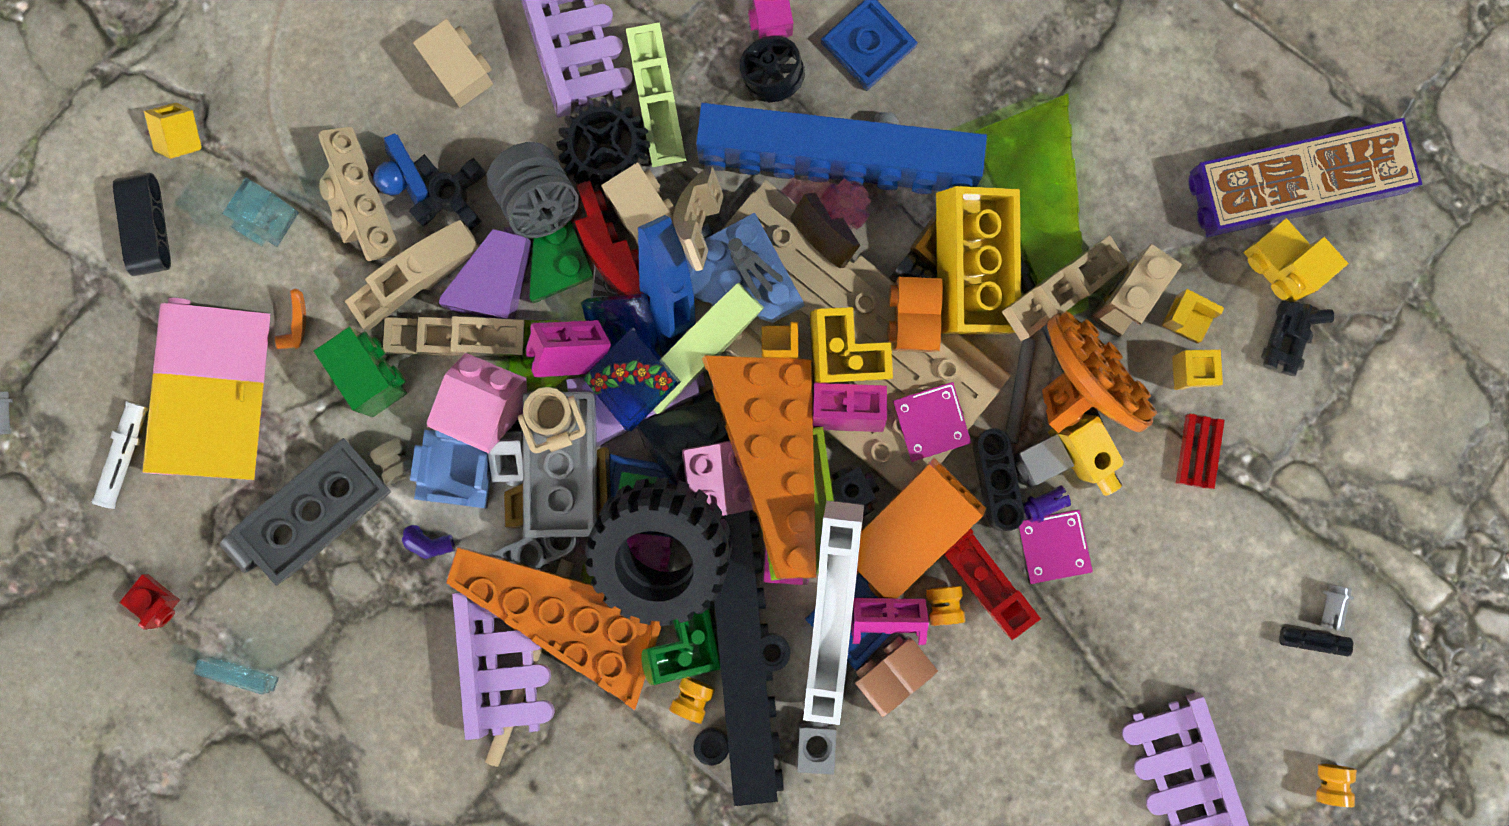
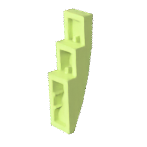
M660 22L627 28L626 33L644 127L648 129L646 138L647 141H650L651 145L649 153L652 167L686 161Z
M737 283L658 361L657 364L662 365V367L655 375H660L666 370L668 377L674 380V384L661 397L659 396L660 389L653 390L644 381L638 383L633 390L657 414L662 413L705 370L702 358L704 356H720L764 307L740 283Z

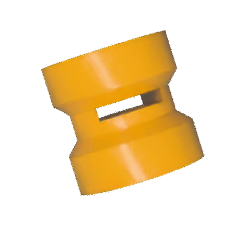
M962 586L926 589L927 601L931 603L932 611L929 613L930 626L966 622L965 612L960 608V600L963 597Z
M682 678L679 684V696L673 699L669 711L684 719L701 724L706 714L704 710L705 704L712 699L715 689L694 678Z
M1318 764V777L1323 782H1321V786L1316 791V801L1333 806L1354 807L1355 794L1351 791L1352 787H1350V784L1356 781L1357 769L1334 764Z

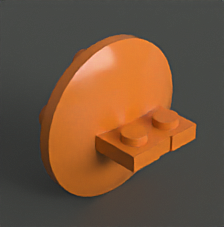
M1065 311L1062 315L1061 313L1053 315L1047 321V327L1054 352L1064 373L1042 390L1044 403L1047 405L1046 413L1049 425L1060 433L1067 426H1073L1078 423L1083 414L1091 407H1094L1111 420L1135 432H1143L1153 423V417L1157 414L1153 405L1148 401L1151 394L1140 381L1137 380L1135 382L1119 361L1123 358L1120 351L1111 342L1105 345L1098 338L1100 335L1098 330L1089 320L1085 319L1083 322H1080L1068 311Z

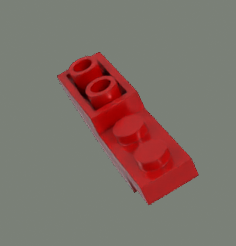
M590 181L578 184L577 188L588 217L574 222L589 257L604 280L623 300L643 315H649L650 296L640 291L638 274L639 253L637 248L630 251L627 240L619 242L612 221L605 224L601 212L606 211L607 206L601 190L594 192Z

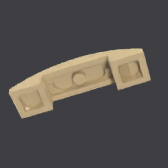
M713 166L706 167L687 185L677 201L673 214L676 233L686 258L695 271L703 270L708 254V248L701 232L705 217L719 213L724 196Z

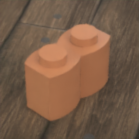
M898 635L883 647L885 655L876 662L870 658L855 671L858 677L853 682L881 717L894 710L910 694L919 689L938 672L909 636L902 640Z

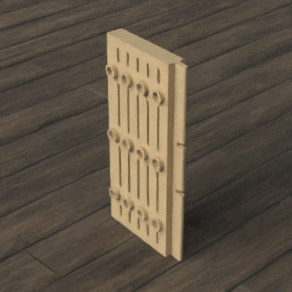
M765 180L758 190L749 196L723 229L755 213L805 306L774 323L756 317L729 345L725 352L733 357H761L762 326H790L791 322H798V359H811L813 414L814 383L810 311L824 308L853 307L855 344L888 342V322L895 319V307H889L890 285H896V283L861 255L857 257L854 264L849 261L845 268H838L827 260L807 241L790 218L798 204L768 180ZM694 299L696 323L713 307L711 303ZM941 334L940 351L936 353L894 351L893 343H891L893 379L829 382V384L887 385V421L883 432L823 431L897 492H900L933 458L942 463L952 450L911 462L893 400L953 382L967 430H969L1011 377L1008 372L960 334Z

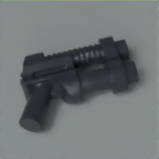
M1281 301L1275 313L1277 317L1268 340L1269 342L1267 343L1268 346L1263 349L1261 358L1264 359L1263 366L1276 370L1278 364L1284 366L1283 374L1296 376L1297 371L1302 370L1305 363L1302 356L1306 344L1311 343L1313 339V333L1310 329L1311 325L1332 323L1334 321L1333 310L1311 311V304ZM1285 337L1292 339L1288 354L1280 351Z

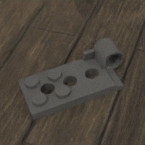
M342 438L231 529L229 534L220 543V547L243 573H247L259 566L275 586H278L388 496L391 490L353 447ZM337 479H346L349 482L348 493L343 497H333L330 492L331 484ZM310 502L319 503L321 507L320 516L314 521H305L302 517L303 507ZM280 526H289L292 530L291 540L285 545H277L273 539L275 530Z

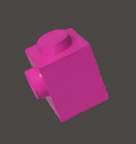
M752 0L753 9L748 10L751 31L757 30L759 39L774 35L786 38L793 36L794 23L789 0Z

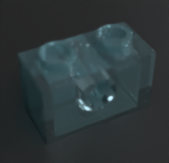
M245 177L222 214L234 221L230 226L231 228L257 244L263 246L265 241L278 247L299 212L275 194Z

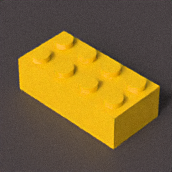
M955 186L937 192V278L942 279L943 286L941 334L1000 335L1015 333L1003 315L1002 310L1021 297L1020 189Z

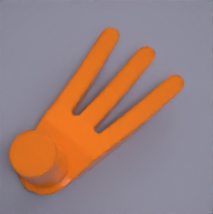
M299 289L290 291L292 300V334L275 336L277 350L294 347L298 349L303 343L306 329V306L303 293Z

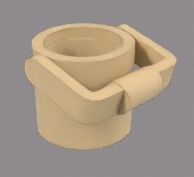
M551 387L538 388L530 393L525 400L523 414L517 416L529 449L533 453H540L548 449L554 452L573 445L572 440L584 436L587 430L574 395L568 397L558 389ZM576 422H577V423H578V426H579V429H578V430H575V431H572L573 428L576 426ZM530 429L547 437V441L536 445Z

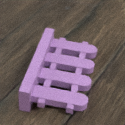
M521 0L557 118L570 115L571 103L578 102L579 107H586L588 99L612 94L613 99L622 98L621 91L629 89L632 84L633 76L629 69L624 67L614 69L612 59H616L621 55L623 44L616 36L604 37L602 28L608 27L613 17L611 8L605 4L594 6L593 0H583L585 8L560 13L559 4L577 0ZM549 7L551 16L545 17L542 8ZM588 31L593 32L594 40L570 45L568 36ZM559 39L561 47L555 49L552 40ZM602 62L603 72L580 77L579 67ZM568 70L571 79L564 80L562 71Z
M462 593L452 594L465 740L480 739L489 734L488 729H492L493 736L504 734L503 727L529 725V732L539 731L540 724L551 720L555 713L551 702L547 700L537 701L536 687L547 684L551 679V671L548 666L534 664L533 651L542 649V647L518 630L495 632L494 618L499 617L482 608ZM479 620H483L484 634H480ZM522 652L523 666L498 668L497 654ZM482 656H486L487 670H483ZM525 688L526 702L501 704L500 691ZM485 692H489L490 706H486Z
M1200 692L1185 695L1188 705L1182 707L1179 706L1178 701L1168 703L1170 710L1145 718L1141 711L1132 714L1135 721L1128 722L1123 726L1122 736L1130 745L1143 744L1146 755L1139 757L1135 761L1134 770L1140 779L1150 780L1155 778L1158 790L1149 793L1146 797L1147 808L1152 814H1167L1170 822L1168 826H1249L1206 701ZM1196 728L1200 740L1192 742L1188 730ZM1179 733L1182 745L1155 752L1152 740ZM1208 763L1212 775L1204 777L1200 765ZM1191 768L1195 780L1167 787L1164 775ZM1221 798L1224 810L1216 812L1212 800ZM1203 803L1207 815L1182 822L1179 821L1176 813L1177 810Z

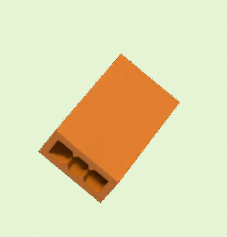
M933 458L861 529L857 574L860 573L869 582V588L878 598L897 599L983 517L986 507L938 460Z

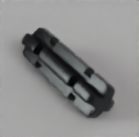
M1285 626L1281 628L1279 642L1283 646L1299 647L1300 649L1332 653L1346 657L1351 656L1353 652L1354 642L1349 637L1334 636L1332 634L1303 629L1300 631L1298 628Z

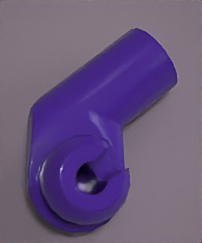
M417 525L407 526L403 531L402 543L404 547L424 559L456 550L451 534L430 539L423 535V531Z

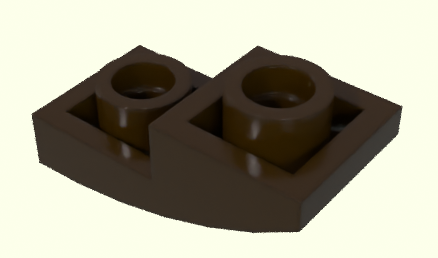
M816 193L803 195L790 218L807 241L821 255L838 268H845L860 246L858 240L844 218L832 219Z

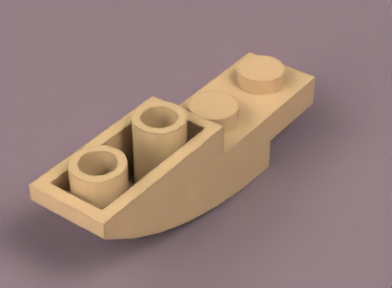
M462 220L454 222L417 242L365 278L367 284L346 299L345 303L364 330H371L419 291L431 289L471 258L480 245Z

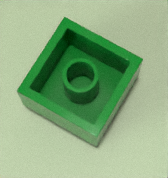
M349 326L313 351L351 409L355 412L374 417L408 394L402 386L406 382L405 378L395 365L390 367L383 356L387 353L384 351L382 344L375 336L371 338L366 331L361 333Z

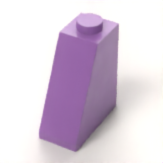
M504 227L503 231L492 229L440 296L439 304L446 310L483 318L515 319L532 249L531 241L516 234L511 227Z

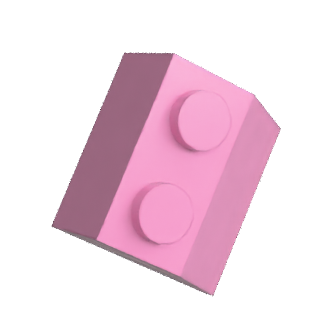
M464 353L445 373L428 417L427 426L489 453L518 420L517 416L523 414V393H527L526 378Z

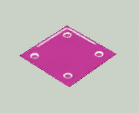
M953 382L893 400L911 462L971 443Z
M1080 510L1046 516L1041 523L1037 521L1031 523L1029 520H1024L1019 526L1031 584L1093 572Z

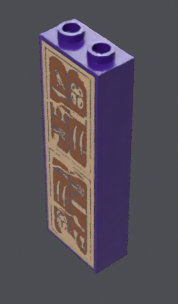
M1404 118L1200 162L1190 171L1188 179L1190 192L1193 196L1196 195L1199 206L1197 220L1199 226L1205 230L1207 238L1280 222L1285 218L1289 220L1402 195L1423 185Z

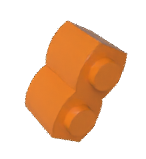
M898 277L896 285H890L889 307H895V319L888 322L887 341L893 343L894 351L933 353L940 351L943 290L941 278Z

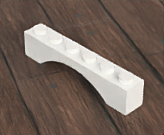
M834 501L826 502L803 718L806 721L840 725L864 505Z

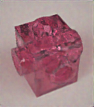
M844 178L838 186L832 183L820 197L832 219L844 218L851 230L852 228L859 230L871 215L867 212L871 200L868 198L869 193L855 181L851 184ZM842 198L846 202H848L851 205V207H843L840 204Z

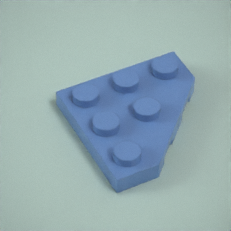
M755 213L704 239L708 248V254L703 270L695 271L686 258L694 299L711 303L714 306L737 283H740L754 297L731 258V251L728 248V243L731 239L739 238L743 245L751 249L783 278V282H779L758 264H755V267L773 287V291L769 292L750 270H747L761 295V299L756 300L764 307L757 317L774 323L805 306Z

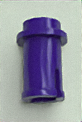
M1060 485L1036 498L1033 496L1028 497L1027 502L1023 503L1024 513L1031 523L1035 521L1041 523L1044 521V517L1071 506L1069 495L1062 497V494L1066 493L1065 488Z

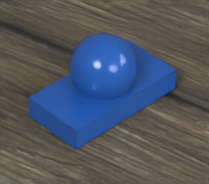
M394 133L384 137L385 152L390 161L383 162L376 168L373 177L375 186L383 194L390 196L399 195L406 189L414 205L425 200L429 196V191L398 134Z

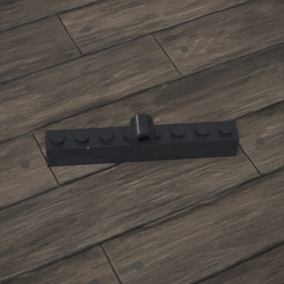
M749 511L721 516L720 520H727L731 530L729 538L732 540V552L725 582L722 585L719 596L714 600L734 806L778 802L777 791H784L782 768L775 769L773 756L780 754L778 732L771 733L770 718L777 717L775 695L767 696L766 682L773 681L772 672L784 668L790 659V648L786 639L780 634L768 633L767 623L760 624L759 609H766L764 587L757 588L755 574L762 573L760 552H753L752 538L759 537L757 516L750 517ZM769 644H775L781 649L779 657L774 660L766 658L763 653L764 648Z

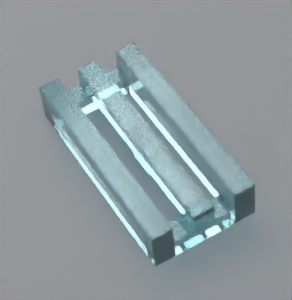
M214 657L197 660L193 673L262 695L275 691L279 679L277 676Z

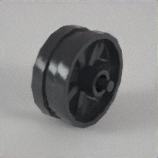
M776 35L763 37L753 42L743 52L740 59L739 71L750 95L758 101L768 103L783 101L791 97L801 87L805 78V67L801 60L800 52L795 43L786 37ZM791 57L796 60L795 64H785ZM753 67L759 68V70L751 73ZM763 79L762 84L754 83L755 81Z

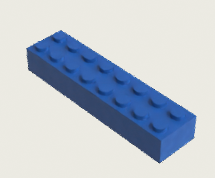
M701 103L696 146L699 164L705 165V168L713 166L714 171H724L725 167L738 168L739 172L748 175H758L760 171L774 172L773 175L775 177L791 179L794 178V175L808 176V180L819 183L828 182L829 179L843 180L842 183L848 186H862L863 183L877 184V187L883 190H897L898 187L912 188L911 191L914 193L931 194L932 190L943 191L955 186L977 187L983 177L987 134Z

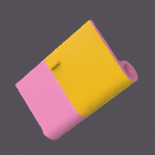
M168 298V303L160 304L142 473L255 480L271 314L190 305L191 301L188 299Z

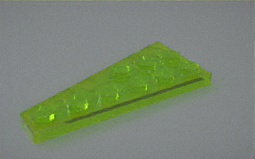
M1069 93L973 132L987 134L984 166L993 187L1020 189V247L1025 260L1028 261L1033 271L1031 274L1036 285L1082 254L1081 245L1083 241L1082 231L1079 228L1078 214L1080 210L1076 167L1071 143L1073 135L1068 111L1070 105ZM1088 296L1078 301L1067 311L1075 316L1088 310Z

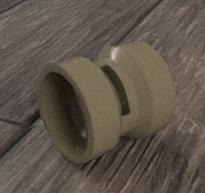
M402 438L386 442L370 453L374 464L381 466L383 471L381 477L386 486L398 483L411 475L413 460L409 459L405 454L407 447Z

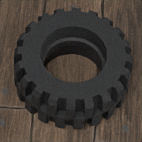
M657 477L656 482L650 484L647 478L635 482L633 489L630 485H625L617 491L615 497H610L606 501L589 534L590 537L585 549V555L588 557L585 566L587 574L594 576L591 584L596 593L603 592L605 595L603 601L610 608L616 606L621 610L620 615L628 619L634 616L640 619L639 623L651 625L652 621H659L660 626L672 625L675 619L683 623L693 618L694 611L696 614H702L710 606V602L716 600L721 592L732 552V540L729 538L731 530L727 520H720L722 511L716 503L709 505L707 503L708 495L700 489L696 493L689 490L688 483L679 480L678 485L669 484V478ZM644 531H658L669 534L686 547L693 562L685 568L676 571H658L649 568L633 555L627 539L634 534Z

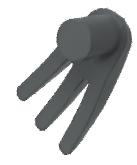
M733 238L729 241L728 248L731 251V258L756 299L760 300L761 295L747 270H750L767 291L772 292L773 287L755 267V264H758L777 281L783 282L782 276L746 245H743L739 238Z

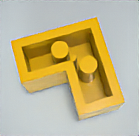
M1287 218L1274 225L1243 251L1248 257L1247 261L1250 267L1255 272L1263 274L1272 284L1271 289L1278 298L1290 303L1318 291L1349 264L1325 236L1310 244Z
M853 307L824 308L810 311L813 383L893 379L891 342L855 344Z

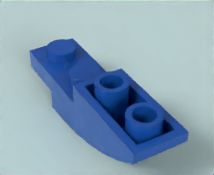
M666 215L638 227L640 291L650 296L651 341L655 344V341L659 339L663 356L686 334L688 328L696 324L694 294L689 268L672 220Z

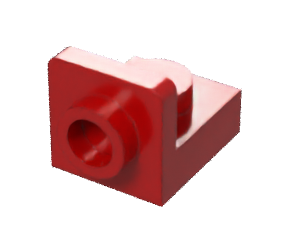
M142 574L119 603L141 620L138 626L143 630L165 626L175 614L173 609L180 599L149 574Z

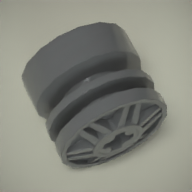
M537 142L516 144L501 152L491 163L487 172V185L516 234L525 238L547 236L564 227L573 218L578 208L579 196L549 147Z

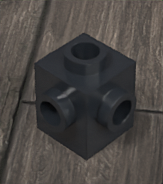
M848 466L832 475L834 481L831 482L834 502L864 505L863 517L875 510L872 505L878 502L874 493L880 491L871 472L863 474L860 467L853 470L851 466ZM851 489H859L857 496L853 498L848 497V492Z

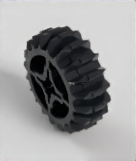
M606 98L601 99L600 107H595L593 101L588 100V110L584 112L581 107L576 106L574 110L578 117L576 119L572 116L565 117V122L570 128H559L558 132L564 139L556 142L558 150L564 151L558 158L560 163L567 164L564 168L566 174H575L574 181L577 185L586 180V182H591L594 189L596 184L599 183L602 193L604 191L601 185L637 162L648 163L649 157L644 152L648 151L651 147L650 141L645 140L648 129L641 127L643 124L642 117L640 115L632 117L634 111L630 106L621 111V103L618 100H615L612 106L608 107ZM609 122L601 129L591 127L597 123ZM624 129L632 138L628 155L624 154L622 148L618 146L619 140L622 138L621 132ZM581 136L590 145L586 152L587 158L583 163L577 157V144ZM609 141L611 149L606 147L599 149L597 143L605 145ZM606 162L617 164V166L609 169H598Z

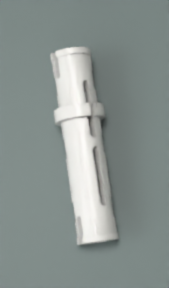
M129 401L125 402V408L117 431L113 430L110 437L114 440L103 467L94 498L91 501L93 504L115 509V503L126 476L135 445H140L142 438L139 437L149 407Z

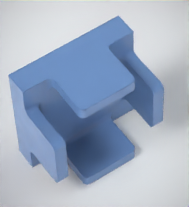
M424 430L422 446L415 445L410 481L416 482L414 500L487 509L491 483V470L487 452L437 430Z

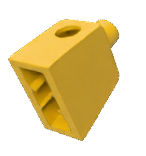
M1083 414L1078 423L1073 426H1067L1060 433L1054 429L1048 431L1050 437L1056 434L1059 435L1074 464L1071 468L1080 480L1096 483L1104 496L1110 495L1122 487V483L1114 471L1122 467L1124 461L1099 416Z

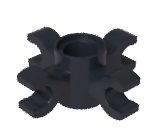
M425 154L414 162L430 181L428 187L430 196L409 210L422 226L427 225L442 209L449 212L455 211L471 230L482 222L466 203V189L480 181L487 174L474 157L467 161L455 175L447 172L440 173ZM455 186V193L452 197L448 199L441 198V192L445 187Z

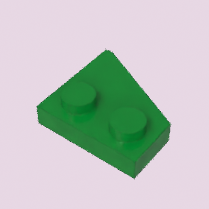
M571 220L564 227L550 235L534 238L529 293L533 304L593 279V272Z

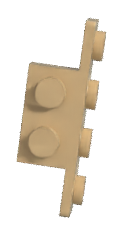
M343 127L322 130L318 137L330 166L320 179L319 188L323 199L327 200L330 206L334 229L340 232L343 243L359 240L367 261L397 256L400 252L399 245L353 128Z

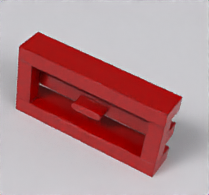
M1196 414L1186 415L1176 484L1210 490L1215 489L1225 423L1224 419H1213L1207 416L1201 417ZM1201 424L1192 479L1188 478L1195 425ZM1212 426L1205 480L1203 481L1202 474L1204 468L1209 427Z

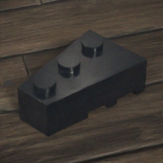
M715 398L635 423L644 447L674 485H678L679 480L686 483L682 457L683 449L730 441L720 404L716 402Z

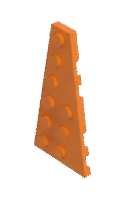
M704 356L702 360L706 371L708 370L716 402L720 404L726 422L725 428L742 478L746 481L751 496L752 508L757 513L763 531L762 537L776 578H816L811 359Z
M457 546L446 580L448 585L502 619L513 629H517L530 638L531 641L577 672L582 673L597 683L599 687L622 700L633 710L636 709L645 680L642 667V651L655 647L661 629L659 621H652L651 625L639 623L640 619L631 616L628 619L620 615L621 610L616 606L610 608L603 601L605 596L603 592L596 593L590 583Z

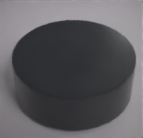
M713 727L699 732L693 745L696 758L701 763L709 766L723 762L729 753L727 735L722 730Z

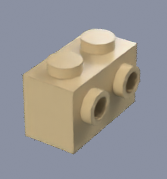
M447 18L412 42L459 108L493 85L487 74L492 71L481 53L473 55L468 48L472 42L461 26L454 29Z

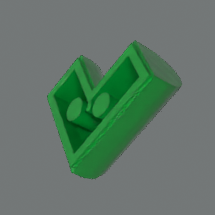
M709 608L702 614H696L694 611L693 618L689 621L680 623L678 619L673 620L677 642L647 648L642 651V667L646 680L650 685L662 684L721 669Z

